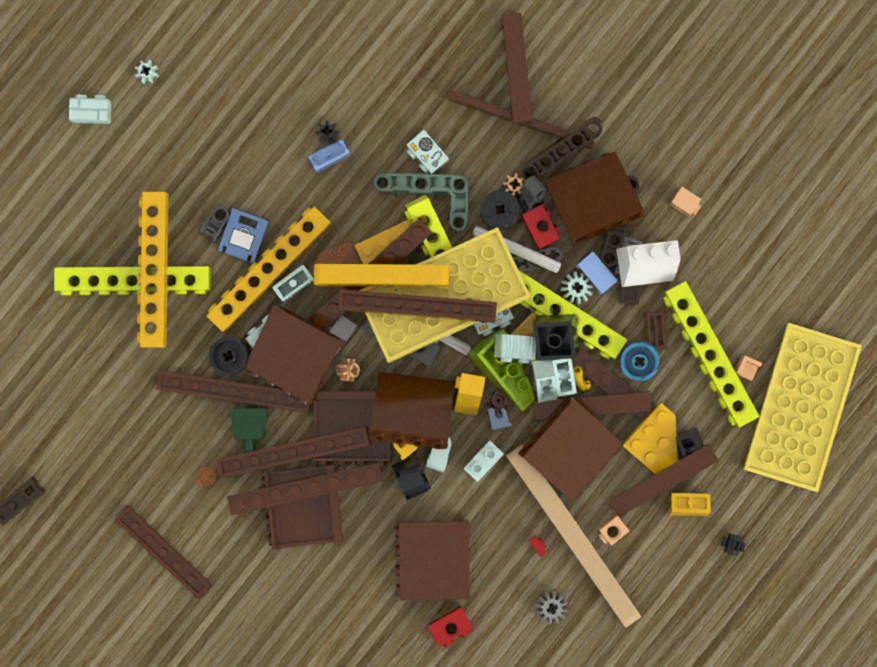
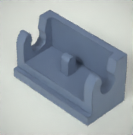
M493 408L487 409L491 430L511 426L504 408L500 411L501 415L499 412L496 414L497 418Z

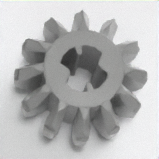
M552 591L551 597H549L548 592H545L546 599L541 596L538 597L542 604L536 603L535 606L542 608L536 611L537 615L543 614L540 618L541 621L548 617L547 622L551 624L552 618H554L557 624L559 623L558 616L565 619L561 612H568V608L562 607L567 604L566 600L561 601L563 598L562 594L556 598V592ZM550 603L557 605L554 608V612L547 611Z

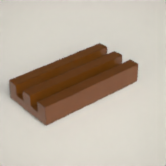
M646 312L647 342L652 344L650 316H653L654 347L656 350H666L665 312ZM659 315L663 346H659L657 316Z

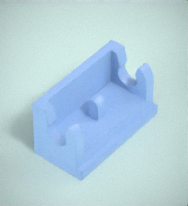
M340 139L308 157L316 172L319 173L351 155L343 139Z
M594 252L576 265L598 289L600 295L618 281Z

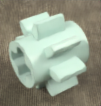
M141 60V65L135 67L138 71L135 77L137 79L142 77L141 82L143 84L146 81L153 83L152 79L159 77L155 73L158 69L157 65L152 67L151 60L148 63H144ZM148 68L149 75L146 76L144 73L145 69Z

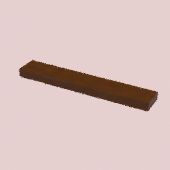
M521 13L502 14L512 123L529 124L532 123L522 16Z
M650 391L572 397L592 416L651 411ZM557 398L556 400L538 403V400H534L536 420L549 419L566 398Z
M706 444L611 498L609 503L617 516L620 517L716 463L718 458L710 445Z
M127 506L115 519L121 527L196 598L199 599L212 585L130 506Z

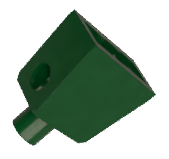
M268 408L230 409L235 440L244 439V451H255V439H264Z

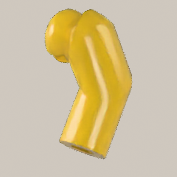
M580 366L574 367V379L579 390L583 392L591 390V382L583 380L582 368Z

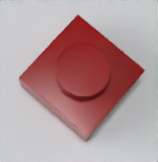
M534 535L529 539V542L540 557L547 553L544 550L547 546L541 537L537 539Z

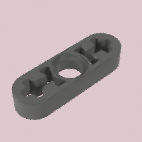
M557 247L536 251L540 254L545 253V256H549L551 251H554L555 254L558 253L559 255L556 257V261L560 262L562 259V252ZM519 256L512 257L518 263L524 262L523 258ZM526 260L529 268L525 269V265L519 267V271L524 273L544 267L539 265L533 266L530 264V261Z

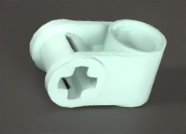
M449 437L447 449H431L425 467L444 473L451 448Z

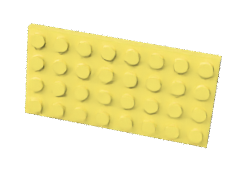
M498 227L416 264L449 266V286L447 287L368 286L359 290L497 302L496 314L531 298ZM365 312L388 363L479 322Z
M787 323L759 414L760 417L758 418L745 460L744 470L818 492L862 345Z

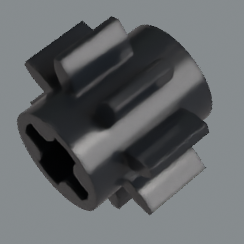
M326 120V124H318L320 131H315V133L321 135L319 142L325 140L327 145H329V141H337L335 134H340V132L334 130L336 123L330 125L328 120ZM327 128H329L330 132H332L329 133V137H326L323 133L326 132Z
M731 533L728 534L727 538L722 537L720 545L724 546L723 552L736 556L739 551L744 552L746 543L742 542L743 537Z

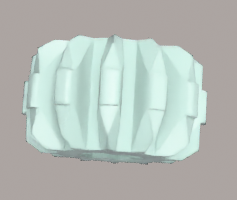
M573 272V278L569 274L566 275L569 282L562 280L561 283L567 287L561 288L560 291H567V294L563 296L564 299L569 295L571 296L569 303H572L574 298H576V303L580 304V297L586 302L588 299L584 294L592 295V292L587 289L593 288V285L586 284L590 280L588 278L583 280L584 273H581L578 278L577 272ZM574 283L582 287V290H579L580 293L572 290V287L575 286Z

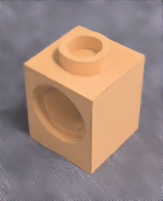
M681 187L669 205L689 217L691 214L695 215L700 209L701 205L699 202L701 198Z
M617 515L598 528L600 539L605 544L609 543L611 546L629 532ZM615 526L617 528L615 536H608L607 530L609 527Z

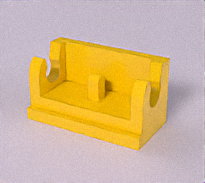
M394 443V447L401 455L400 458L402 460L418 448L414 445L400 444L401 446H399V444Z
M671 493L669 498L671 503L669 515L708 516L711 513L710 494Z

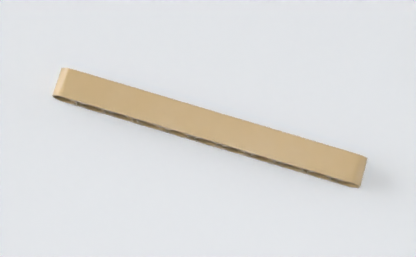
M522 444L506 454L507 458L625 628L641 618V615L546 478L518 454L523 448Z

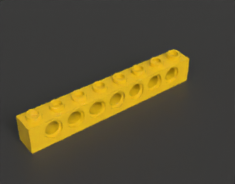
M142 192V197H139V208H142V216H139V227L142 228V235H139L138 244L141 247V255H138V265L141 266V274H138V285H141V293H138L137 301L138 305H141V312L137 314V323L140 324V332H137V343L142 348H166L169 194L166 192ZM156 207L158 209L157 215L150 217L149 210ZM154 226L157 227V234L149 236V229ZM151 246L157 247V253L154 256H150L148 253ZM151 265L157 267V272L154 275H149L148 268ZM151 284H155L157 291L150 295L148 287ZM154 303L156 311L153 314H149L147 308L150 304ZM150 323H154L156 330L150 334L147 331V326Z
M315 206L312 209L310 207L306 209L302 214L303 218L299 222L295 221L288 228V234L286 236L281 235L275 241L276 246L272 250L270 248L267 249L261 256L263 259L258 264L256 262L253 263L248 269L249 273L245 277L241 276L234 283L236 286L231 291L228 289L221 296L223 300L218 305L214 303L208 309L209 314L207 317L223 333L332 225ZM306 223H312L314 226L313 230L309 233L303 230ZM294 236L300 238V243L297 246L290 245V239ZM279 250L286 251L285 259H277L276 255ZM270 263L273 265V271L266 274L263 271V267L265 264ZM253 277H258L260 280L257 287L250 286V280ZM239 291H245L246 298L243 301H238L236 298ZM227 304H230L233 308L232 313L229 315L223 313V307Z

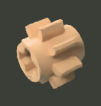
M517 173L512 178L507 175L509 181L503 182V185L507 186L505 191L512 193L513 196L515 193L521 195L520 189L522 188L524 178L519 179ZM513 181H517V185H520L516 190H513L512 186L509 185Z
M342 358V362L336 366V374L340 377L341 381L353 382L354 377L359 375V365L355 363V359Z

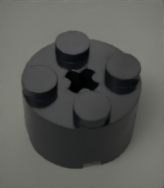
M497 190L488 194L483 200L481 218L484 224L492 230L497 227L499 231L506 230L515 224L519 216L520 206L517 199L511 193ZM496 207H503L504 214L500 213L499 215H497Z
M234 337L218 339L210 347L208 355L213 369L219 374L228 376L237 375L244 371L250 356L245 343ZM230 351H232L231 355H233L234 357L233 359H230L228 362L227 357H225V354H229Z
M417 456L409 457L392 465L407 501L431 489L425 473L420 474L424 471Z

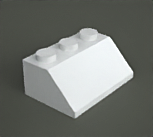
M678 240L632 245L616 249L622 287L674 281L681 260Z

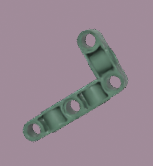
M410 173L379 174L375 177L374 186L379 193L449 195L450 228L457 233L465 230L468 213V182L465 177L460 175ZM380 179L387 180V187L379 188L377 186ZM424 180L426 182L425 188L418 189L415 186L416 182ZM458 180L462 181L465 185L461 190H457L454 187V183ZM455 219H462L464 225L461 228L454 227L453 221Z

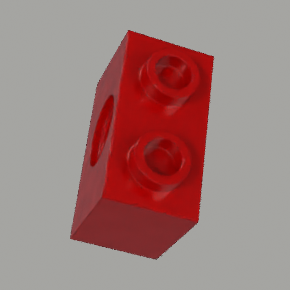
M540 205L521 215L538 250L560 239L558 236L561 234L556 224H552L550 220L552 215L547 207L544 208L543 205ZM537 223H546L547 230L544 232L539 231Z
M462 606L455 608L428 624V628L439 647L442 645L444 647L449 646L454 642V638L459 635L462 638L470 634V629L473 628ZM454 623L457 629L454 632H448L446 625Z

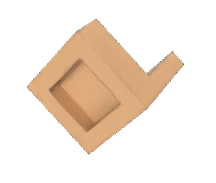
M744 355L740 357L735 372L738 376L752 381L758 367H761L762 363Z

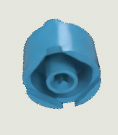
M635 341L623 350L620 363L622 371L628 378L645 381L653 377L657 372L660 358L658 351L652 344L646 341ZM636 357H644V365L636 364Z

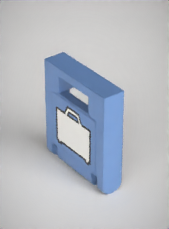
M232 208L218 251L223 252L226 246L225 254L246 262L249 255H251L250 263H255L270 221ZM245 216L258 221L256 228L239 223L241 217Z

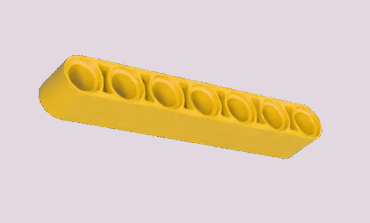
M315 264L313 285L449 286V266Z

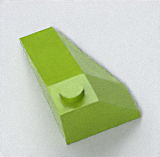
M500 329L481 340L468 353V356L501 392L523 412L536 398L530 382L524 374L523 364L518 363V359H512V362H500V358L494 357L495 335L507 334L504 329Z

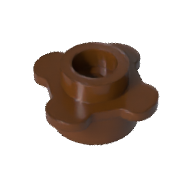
M500 389L495 390L492 396L487 397V403L494 407L495 412H500L502 407L510 402Z

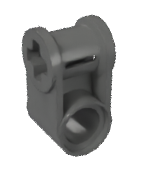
M535 176L529 177L522 185L519 204L525 212L530 211L536 205L544 204L547 189Z
M222 206L215 207L200 227L198 234L207 236L215 244L227 225L231 214L230 211ZM224 210L226 217L224 220L219 221L217 213Z

